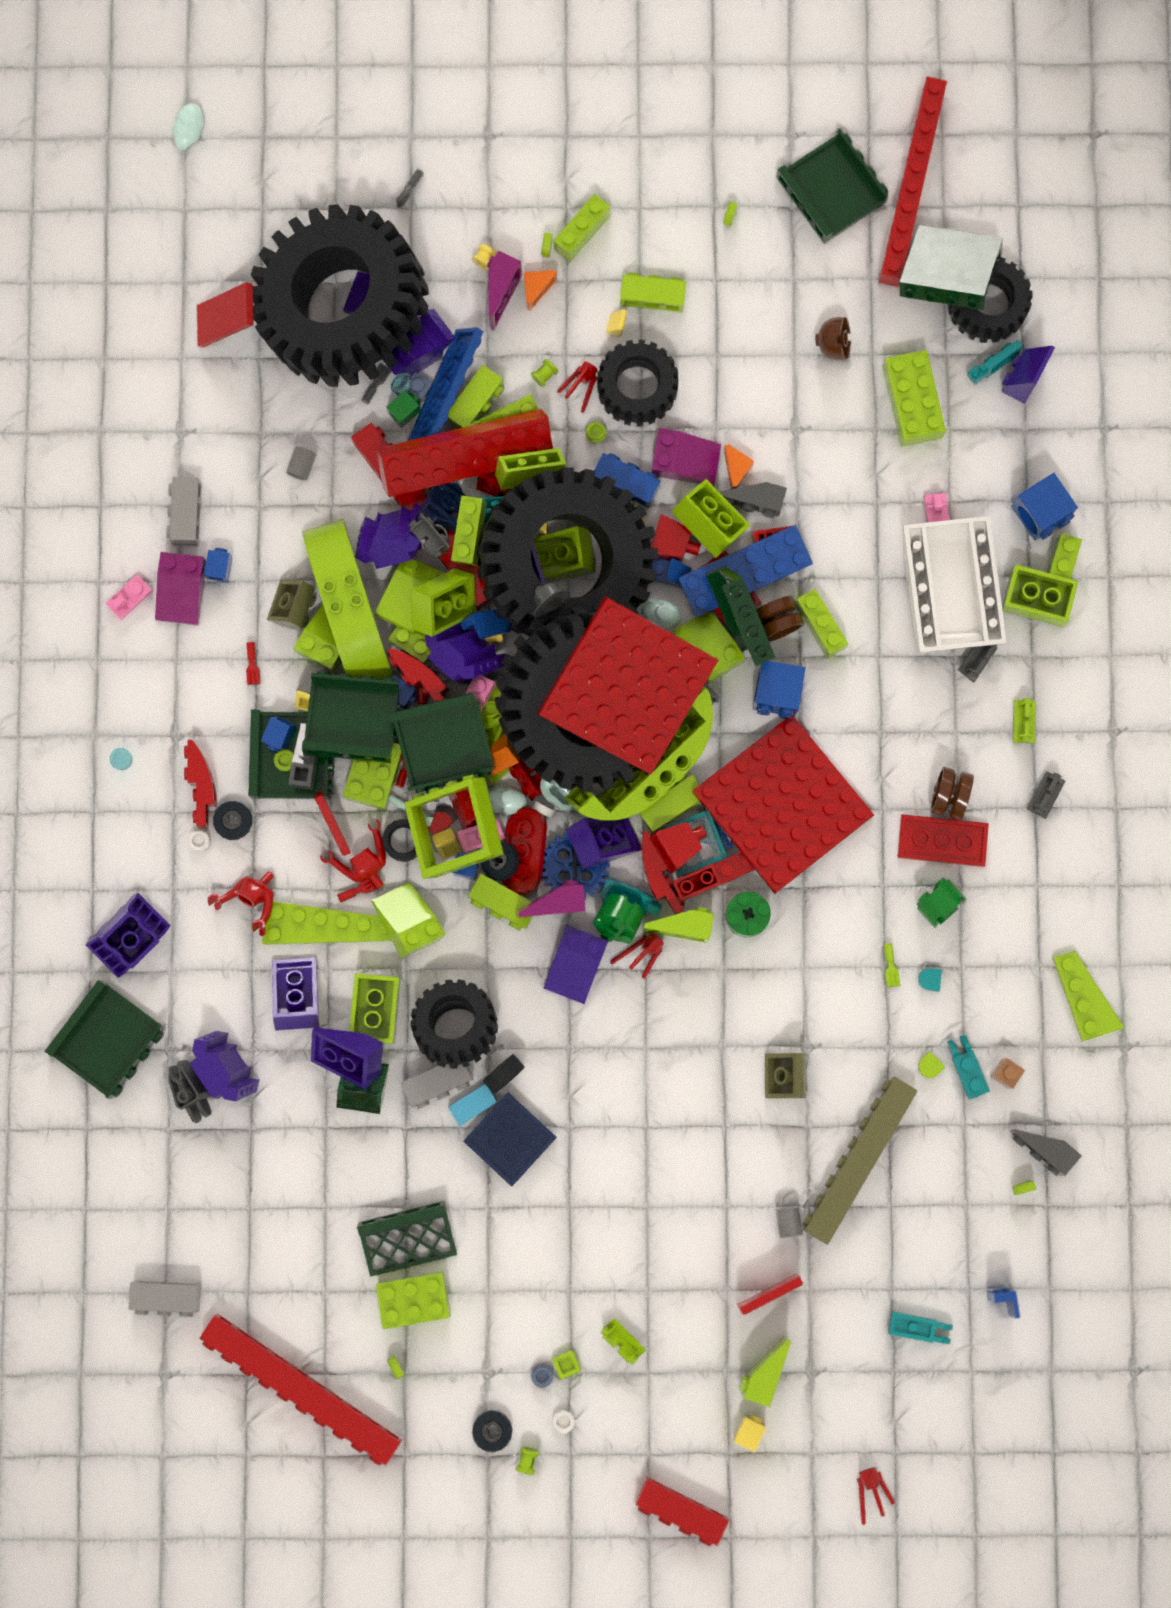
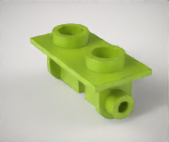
M1031 698L1014 700L1013 743L1035 744L1036 701L1031 700Z
M615 1318L600 1332L603 1335L602 1338L613 1348L616 1345L620 1347L617 1352L627 1363L630 1362L633 1365L638 1360V1357L646 1351Z

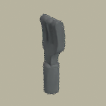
M417 169L403 192L396 198L399 208L407 202L411 190L424 175L421 170Z
M382 365L378 366L377 370L380 376L373 379L372 385L369 386L361 399L362 402L369 404L378 386L384 384L390 375V369Z

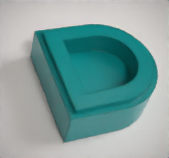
M927 968L921 971L918 976L920 987L924 990L939 992L942 970Z

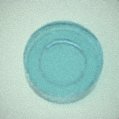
M400 374L392 381L391 390L399 396L410 388L412 380L406 374Z
M124 748L113 750L109 758L111 765L117 770L128 769L133 761L131 753Z

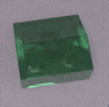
M381 1063V1074L366 1090L340 1077L337 1088L336 1108L380 1114L389 1064Z

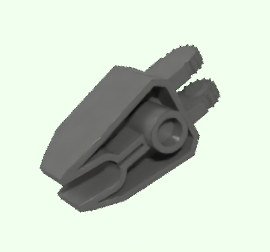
M183 1060L178 1061L175 1066H170L168 1082L176 1107L181 1110L186 1109L188 1116H190L191 1121L194 1123L200 1122L202 1116H210L212 1110L207 1099L211 1096L194 1072L190 1062Z

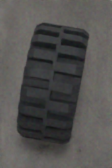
M999 257L989 284L1000 288L1006 294L1009 301V307L1006 312L999 315H987L978 309L955 305L948 306V313L953 315L951 321L954 325L958 324L960 326L958 331L962 334L968 333L969 339L980 338L981 343H986L988 339H991L992 343L999 342L1000 338L1005 340L1012 333H1016L1024 323L1031 309L1032 303L1030 301L1033 298V292L1029 290L1031 286L1029 279H1024L1026 273L1022 269L1018 271L1016 269L1017 264L1011 261L1009 264L1005 262L1006 258Z
M640 339L639 343H633V340L626 341L625 346L618 344L613 352L609 350L605 355V360L601 361L597 374V393L599 394L600 403L604 405V410L608 414L612 413L613 419L619 422L622 419L624 424L629 426L631 422L637 423V426H643V422H648L650 425L655 423L656 418L662 419L666 415V411H670L673 407V402L676 400L678 392V369L674 366L675 361L672 356L668 357L667 351L663 347L659 350L656 343L651 342L650 345H647L645 340ZM642 367L650 370L656 376L658 387L654 394L645 399H631L619 390L617 384L618 377L629 368Z
M452 979L445 980L446 984L440 985L439 982L434 984L432 990L426 989L423 992L424 997L422 999L418 998L415 1005L417 1009H412L411 1017L413 1020L410 1021V1025L419 1050L423 1055H426L429 1061L432 1063L436 1061L437 1065L441 1067H446V1064H449L450 1069H457L458 1065L461 1064L463 1068L470 1066L469 1062L473 1060L477 1063L481 1060L480 1055L483 1053L487 1055L491 1050L489 1044L494 1045L496 1041L495 1034L498 1033V1024L492 1002L482 989H478L477 985L472 982L466 985L465 980L458 979L457 983H453ZM464 1009L474 1015L473 1026L465 1035L459 1038L445 1039L436 1035L434 1031L438 1019L450 1010Z

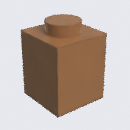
M1002 1058L990 1077L1006 1088L1013 1089L1025 1070L1008 1058Z

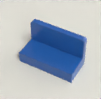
M495 609L471 614L460 622L463 631L475 628L480 639L509 633L512 630L509 628L511 623L506 618L499 619L494 613Z
M1004 1288L986 1291L989 1301L993 1303L1006 1302L1008 1315L1015 1319L1020 1318L1015 1290Z

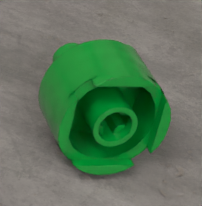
M944 877L934 885L935 888L931 894L926 892L918 899L916 904L918 906L917 910L934 928H937L938 924L941 925L959 909L957 906L960 903L964 904L967 901L963 893L949 879L946 880Z
M742 892L736 895L728 904L725 912L729 929L737 936L744 938L760 934L767 927L771 917L770 906L761 895L754 892ZM742 911H752L751 915L753 916V918L745 920V915L742 913Z
M609 894L602 901L593 921L594 926L601 933V938L608 942L614 940L630 944L644 917V911L636 902L634 904L627 901L628 897L623 895Z

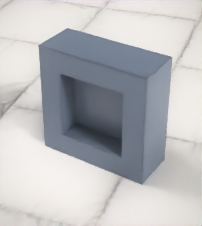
M414 372L404 391L406 390L409 395L413 393L420 402H423L433 382Z

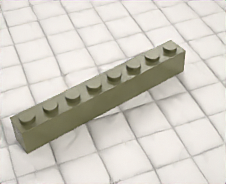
M892 1077L891 1080L887 1078L881 1087V1090L884 1092L879 1099L875 1098L871 1104L870 1109L872 1112L868 1118L864 1117L858 1127L861 1129L857 1137L853 1136L847 1146L850 1150L846 1156L842 1155L837 1162L836 1167H838L836 1174L829 1176L825 1183L826 1191L823 1195L819 1194L813 1204L816 1208L812 1214L808 1213L802 1222V1225H804L803 1231L826 1245L829 1244L918 1090L896 1077Z

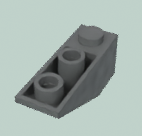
M764 482L720 491L719 493L732 506H739L746 512L758 511L765 517L774 518L780 515L787 488Z
M301 723L291 764L289 785L292 788L314 790L318 756L303 755L302 742L305 738L306 723Z
M1016 1129L1010 1131L1014 1135L1012 1139L1021 1147L1027 1146L1031 1150L1029 1154L1037 1161L1043 1160L1047 1163L1048 1166L1046 1168L1055 1176H1066L1082 1157L1080 1153L1063 1140Z

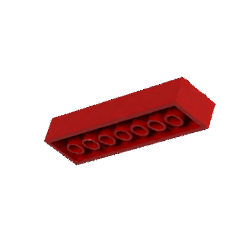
M542 409L377 448L376 454L383 489L388 497H393L496 471L499 456L553 449L548 416Z

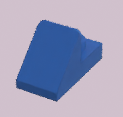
M658 558L652 562L651 570L657 571L655 581L681 588L678 578L690 573L692 569L674 558H671V561Z

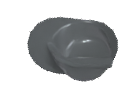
M554 582L538 586L534 595L537 608L533 616L549 615L561 609L570 599V591L564 590Z

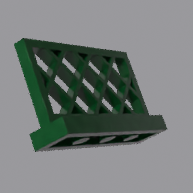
M445 1201L358 1222L357 1229L361 1238L370 1277L457 1255ZM444 1219L445 1227L441 1233L430 1227L433 1220ZM419 1224L425 1228L420 1238L408 1233L412 1225ZM396 1229L403 1233L398 1244L386 1238L391 1230ZM427 1230L439 1236L433 1247L422 1241ZM445 1231H447L448 1237L443 1235ZM375 1235L382 1239L376 1249L367 1245V1236ZM405 1236L417 1242L411 1252L400 1246ZM442 1238L450 1243L451 1251L442 1253L435 1249V1247ZM384 1241L395 1247L390 1257L378 1251ZM419 1243L430 1249L426 1257L420 1258L413 1254ZM397 1249L409 1255L405 1262L398 1263L392 1260ZM376 1254L387 1260L383 1268L373 1269L372 1260Z

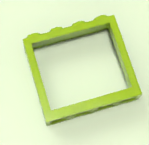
M468 775L463 777V781L459 783L458 781L446 783V787L443 789L441 787L428 790L429 794L414 795L412 800L404 803L422 879L438 878L504 855L485 777L474 778V775ZM469 789L483 849L436 865L422 805Z

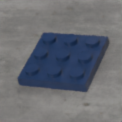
M508 1092L463 1142L512 1187L557 1137Z

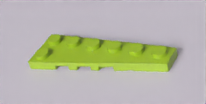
M273 902L270 918L265 925L266 934L262 938V944L265 945L392 941L379 916Z

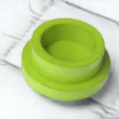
M592 422L586 427L585 435L590 442L600 443L606 438L607 431L602 423Z

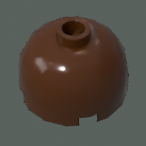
M846 317L830 318L822 324L819 333H816V346L820 347V351L825 357L832 360H846L849 358L851 340L848 341V333H851L848 319Z

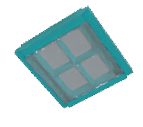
M707 810L660 828L664 830L687 822L692 830L702 826L706 832V837L699 841L702 849L676 870L679 877L728 858L713 818Z

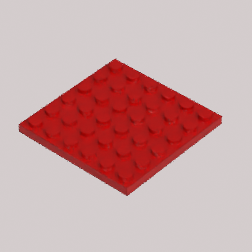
M605 596L537 713L639 769L652 774L719 660Z
M793 715L791 719L786 718L692 791L774 894L874 816L873 812Z

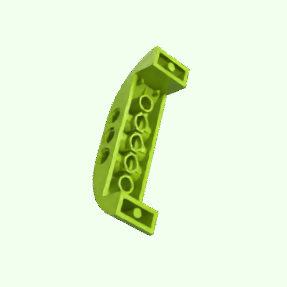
M340 519L302 531L309 561L345 673L356 678H360V676H371L377 680L392 678L393 674L384 651L344 520Z
M703 686L652 774L635 766L631 769L635 779L626 783L619 777L614 782L615 788L605 790L598 798L591 792H582L576 785L563 799L580 814L589 818L619 820L639 814L654 804L660 797H664L676 782L684 778L685 773L697 762L708 743L713 723V707L707 688Z

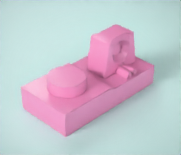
M946 493L924 495L927 523L949 520Z
M136 575L105 604L122 620L153 591Z
M483 676L475 677L465 694L476 691L481 711H483L496 687V683Z
M497 818L495 821L500 841H502L505 837ZM478 825L456 833L463 853L483 847Z

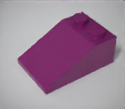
M499 250L495 256H491L487 265L489 268L488 316L490 329L493 331L522 278L521 261Z
M659 428L652 473L660 478L697 484L707 479L715 486L721 444L681 431Z
M160 552L157 572L155 620L191 625L199 624L205 582L206 560L204 557Z
M578 880L563 881V885L554 887L517 910L516 916L528 917L586 911L583 884H578Z

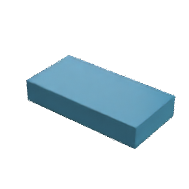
M484 1084L448 1108L459 1126L496 1104L497 1101L489 1088Z

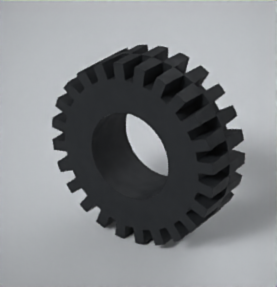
M339 204L329 205L328 219H325L318 208L308 211L310 225L304 226L296 216L288 221L294 234L287 238L282 232L277 230L271 237L278 246V250L274 252L263 247L259 253V257L267 268L253 266L251 271V277L258 285L253 286V319L258 324L255 328L281 362L285 363L297 376L302 373L309 382L318 384L321 377L330 387H338L341 376L349 386L359 384L358 371L360 370L370 380L379 377L380 375L375 363L381 359L390 369L397 365L398 362L391 352L395 347L406 354L412 349L413 345L406 334L409 332L420 336L423 325L417 315L427 316L428 304L423 296L429 295V289L422 277L425 275L422 266L402 234L400 235L396 227L389 220L384 222L381 216L372 210L366 216L360 206L350 205L347 215ZM344 270H359L370 275L367 295L362 304L352 314L339 321L329 323L316 322L309 319L311 297L316 288L326 278Z
M565 467L553 472L547 470L517 485L507 492L503 499L492 508L489 513L491 516L480 532L483 538L482 543L477 546L476 557H481V566L477 569L478 579H484L486 589L483 591L484 597L487 601H493L497 607L494 613L499 619L506 618L511 623L509 628L517 634L524 633L530 637L534 632L529 626L538 620L544 626L552 622L550 615L533 616L537 608L534 601L535 590L538 586L544 585L537 578L531 562L533 540L540 528L546 522L552 520H569L585 527L596 539L602 557L600 575L592 589L582 597L570 598L558 611L565 616L571 615L572 607H582L587 612H593V607H599L606 596L638 614V606L648 600L650 592L647 591L648 584L654 582L657 571L651 570L652 562L658 559V548H651L649 540L655 536L653 526L645 527L642 517L647 515L643 506L634 507L629 501L634 495L628 489L619 491L614 487L616 480L608 476L600 479L595 476L596 471L584 469L580 472L574 471L573 467Z
M572 607L571 615L565 616L560 611L549 614L552 622L545 626L538 620L529 626L534 634L527 640L521 635L518 636L514 641L518 651L514 657L509 654L505 655L502 664L507 671L505 676L498 675L496 680V686L501 692L500 697H495L496 708L502 717L498 719L499 724L517 754L530 769H534L545 781L550 782L551 779H554L561 788L570 790L572 784H576L582 792H592L593 783H598L604 790L615 788L613 778L617 776L627 783L635 779L631 770L635 766L578 735L559 728L555 723L540 716L537 712L599 607H593V612H587L582 607Z

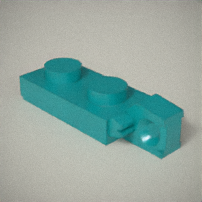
M1016 340L1014 343H1007L997 355L994 356L992 354L987 357L983 362L984 364L972 367L967 372V376L974 385L985 377L988 378L1015 359L1017 354L1020 355L1022 344L1019 340Z
M610 876L600 896L602 899H606L609 894H619L628 897L627 901L634 904L636 902L640 905L644 915L648 912L658 916L662 908V904L654 901L653 896L649 895V893Z

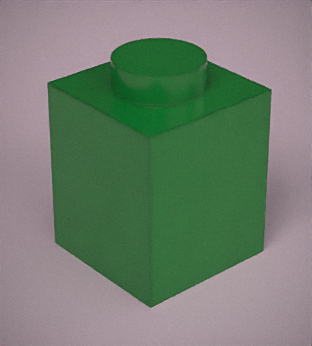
M406 390L386 406L388 414L401 428L421 411L419 399L413 393L409 395Z

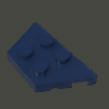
M457 482L431 487L415 517L418 519L420 513H422L425 517H429L434 525H441L447 530L456 532L461 496L467 495L463 493L462 488Z

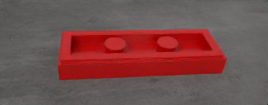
M322 791L315 793V801L342 856L350 854V848Z

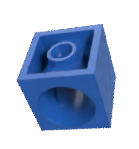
M1055 473L1050 474L1019 494L1011 505L1034 541L1040 537L1044 540L1052 535L1058 526L1061 529L1071 522L1070 520L1075 517L1074 513L1078 509V506Z
M772 661L761 664L752 710H756L757 714L769 716L770 713L778 714V717L782 719H791L792 715L795 717L799 710L806 667Z

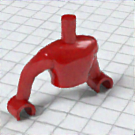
M375 819L379 824L378 828L374 830L369 824L368 828L373 833L377 856L369 848H366L349 860L353 871L337 860L329 850L327 851L331 855L330 860H324L322 855H320V859L324 863H330L343 875L356 883L370 878L376 889L384 885L377 873L386 864V853L379 830L381 823Z
M268 871L260 880L246 876L224 895H209L208 905L211 906L215 903V910H219L223 903L236 896L241 902L252 908L264 902L260 919L252 923L253 932L259 929V935L264 936L266 934L265 925L270 918L274 899V892L267 884L274 878V875Z

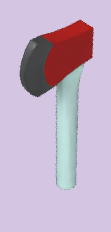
M391 794L389 802L406 812L405 801ZM438 805L436 807L434 817L424 813L428 832L432 835L446 830L458 820L455 811L445 805Z

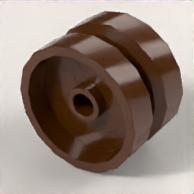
M793 596L776 599L756 609L769 642L783 638L804 626L805 623L801 614L792 613L797 607Z
M943 766L934 787L930 811L933 814L943 815L949 805V817L961 821L970 799L974 775L962 772L958 775L955 783V770Z

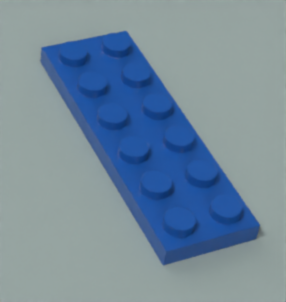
M478 327L455 330V339L448 346L408 441L439 434L443 425L446 424L450 408L456 402V394L465 381L466 371L471 366L473 355L482 341L481 337L484 331Z
M794 525L678 578V581L696 618L718 608L705 577V574L725 565L743 578L748 592L751 593L813 565V562L797 526Z

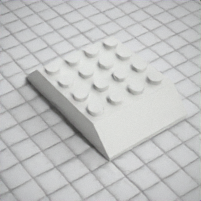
M990 516L903 525V555L913 632L919 653L1006 644Z

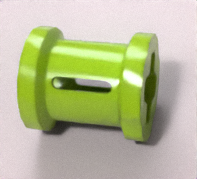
M545 359L543 365L530 375L539 386L544 388L546 382L558 373V369L548 359Z
M521 1447L520 1451L522 1453L519 1465L516 1466L515 1470L528 1475H534V1466L537 1456H540V1451L529 1447Z

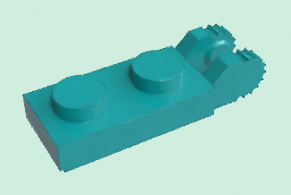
M964 1034L960 1036V1042L965 1050L964 1054L958 1055L957 1047L953 1040L947 1041L953 1057L952 1061L967 1098L970 1100L988 1093L990 1090L974 1051H971V1046Z
M892 1311L888 1334L930 1343L934 1341L950 1344L951 1339H948V1337L934 1335L936 1327L950 1331L953 1330V1325L937 1322L934 1319Z

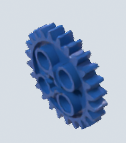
M566 832L563 833V839H560L557 835L555 836L556 843L548 842L551 849L545 848L547 856H544L545 864H543V870L545 872H543L542 878H547L544 886L551 885V889L558 885H563V882L558 878L560 873H567L570 876V880H573V867L569 866L572 865V848L574 847ZM564 851L568 853L569 859L565 861L560 860L557 854ZM576 854V866H579L576 876L578 884H583L584 897L586 900L587 893L594 897V889L598 892L601 891L599 883L606 884V880L603 877L609 876V872L604 869L609 868L610 863L583 869ZM588 872L592 879L588 882L583 881L580 878V874Z

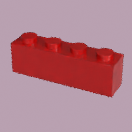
M646 1477L635 1501V1505L639 1506L638 1511L648 1516L653 1513L659 1516L658 1520L668 1526L673 1523L679 1526L678 1530L688 1536L694 1534L700 1537V1542L708 1546L712 1544L718 1546L729 1523L727 1516L649 1477Z

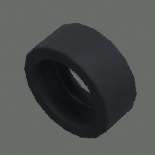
M400 819L393 821L387 826L383 833L382 842L385 851L391 858L407 862L417 857L415 847L410 852L399 853L391 845V836L397 829H410L409 821Z
M512 1054L483 1080V1083L493 1094H496L513 1080L525 1066Z

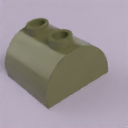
M280 580L267 620L283 627L302 630V627H306L309 622L308 609L316 602V596L314 595L315 587L304 581Z
M806 1053L765 1054V1098H806Z

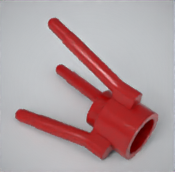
M584 361L581 367H577L575 372L562 384L557 392L561 393L577 377L565 395V398L568 399L580 382L584 384L590 382L581 408V412L584 413L594 384L597 381L595 375L598 369L593 364Z
M651 932L648 937L644 935L638 942L612 959L610 963H616L641 946L643 951L629 966V969H633L646 954L650 956L653 954L642 974L644 979L662 952L661 947L664 945V942Z
M876 1467L860 1471V1478H857L862 1525L866 1524L864 1486L866 1490L872 1489L882 1517L885 1516V1512L877 1490L879 1484L890 1503L895 1504L890 1491L883 1481L881 1472H877Z

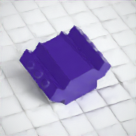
M435 309L428 310L427 316L421 315L418 317L423 325L420 336L407 332L406 335L413 345L408 354L397 347L391 351L398 362L397 365L390 369L394 375L410 373L412 377L414 372L419 373L442 359L444 350L455 339V336Z
M415 503L411 511L401 507L400 510L387 514H380L378 512L375 521L365 516L359 530L355 558L364 563L373 561L376 569L410 561L414 558L416 552L422 548V543L410 531L409 524L413 520H418L415 516L421 506Z
M458 623L433 637L425 634L426 646L432 650L428 659L453 681L471 683L475 677L504 667L502 661L505 653L496 655L495 644L491 645L485 639H480L475 629L463 631L461 624Z
M136 893L125 905L120 907L107 923L100 927L96 934L90 937L85 945L119 978L130 968L133 969L160 942L159 939L167 932L171 925L139 893Z
M214 1031L194 1039L192 1052L196 1058L190 1062V1065L211 1097L214 1099L223 1097L225 1100L236 1102L257 1092L260 1079L250 1078L252 1067L247 1066L236 1050L237 1045L227 1043L229 1033Z

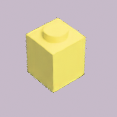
M753 1414L750 1417L744 1415L734 1436V1443L755 1452L766 1429V1426L762 1424L763 1419Z

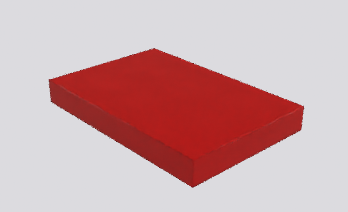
M794 1274L738 1303L737 1306L740 1312L746 1315L802 1286L803 1282L799 1275Z

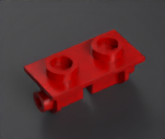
M520 757L519 763L509 767V772L521 785L522 792L533 801L538 795L542 794L540 790L541 778L538 774L531 777L530 773L534 769H530Z

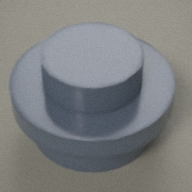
M541 1364L532 1370L531 1379L536 1386L544 1388L553 1381L554 1374L549 1366Z

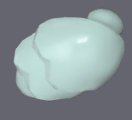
M194 103L183 106L175 117L172 134L175 145L179 150H186L192 143L197 142L200 137L204 123L203 114L199 106Z
M648 599L637 608L640 616L664 629L675 625L682 617L678 607L666 600Z
M541 779L540 790L549 803H553L560 811H577L563 799L574 788L572 785L570 790L561 788L554 779H551L550 782Z
M493 785L487 788L493 813L511 815L517 813L516 811L520 808L527 806L524 793L513 786Z

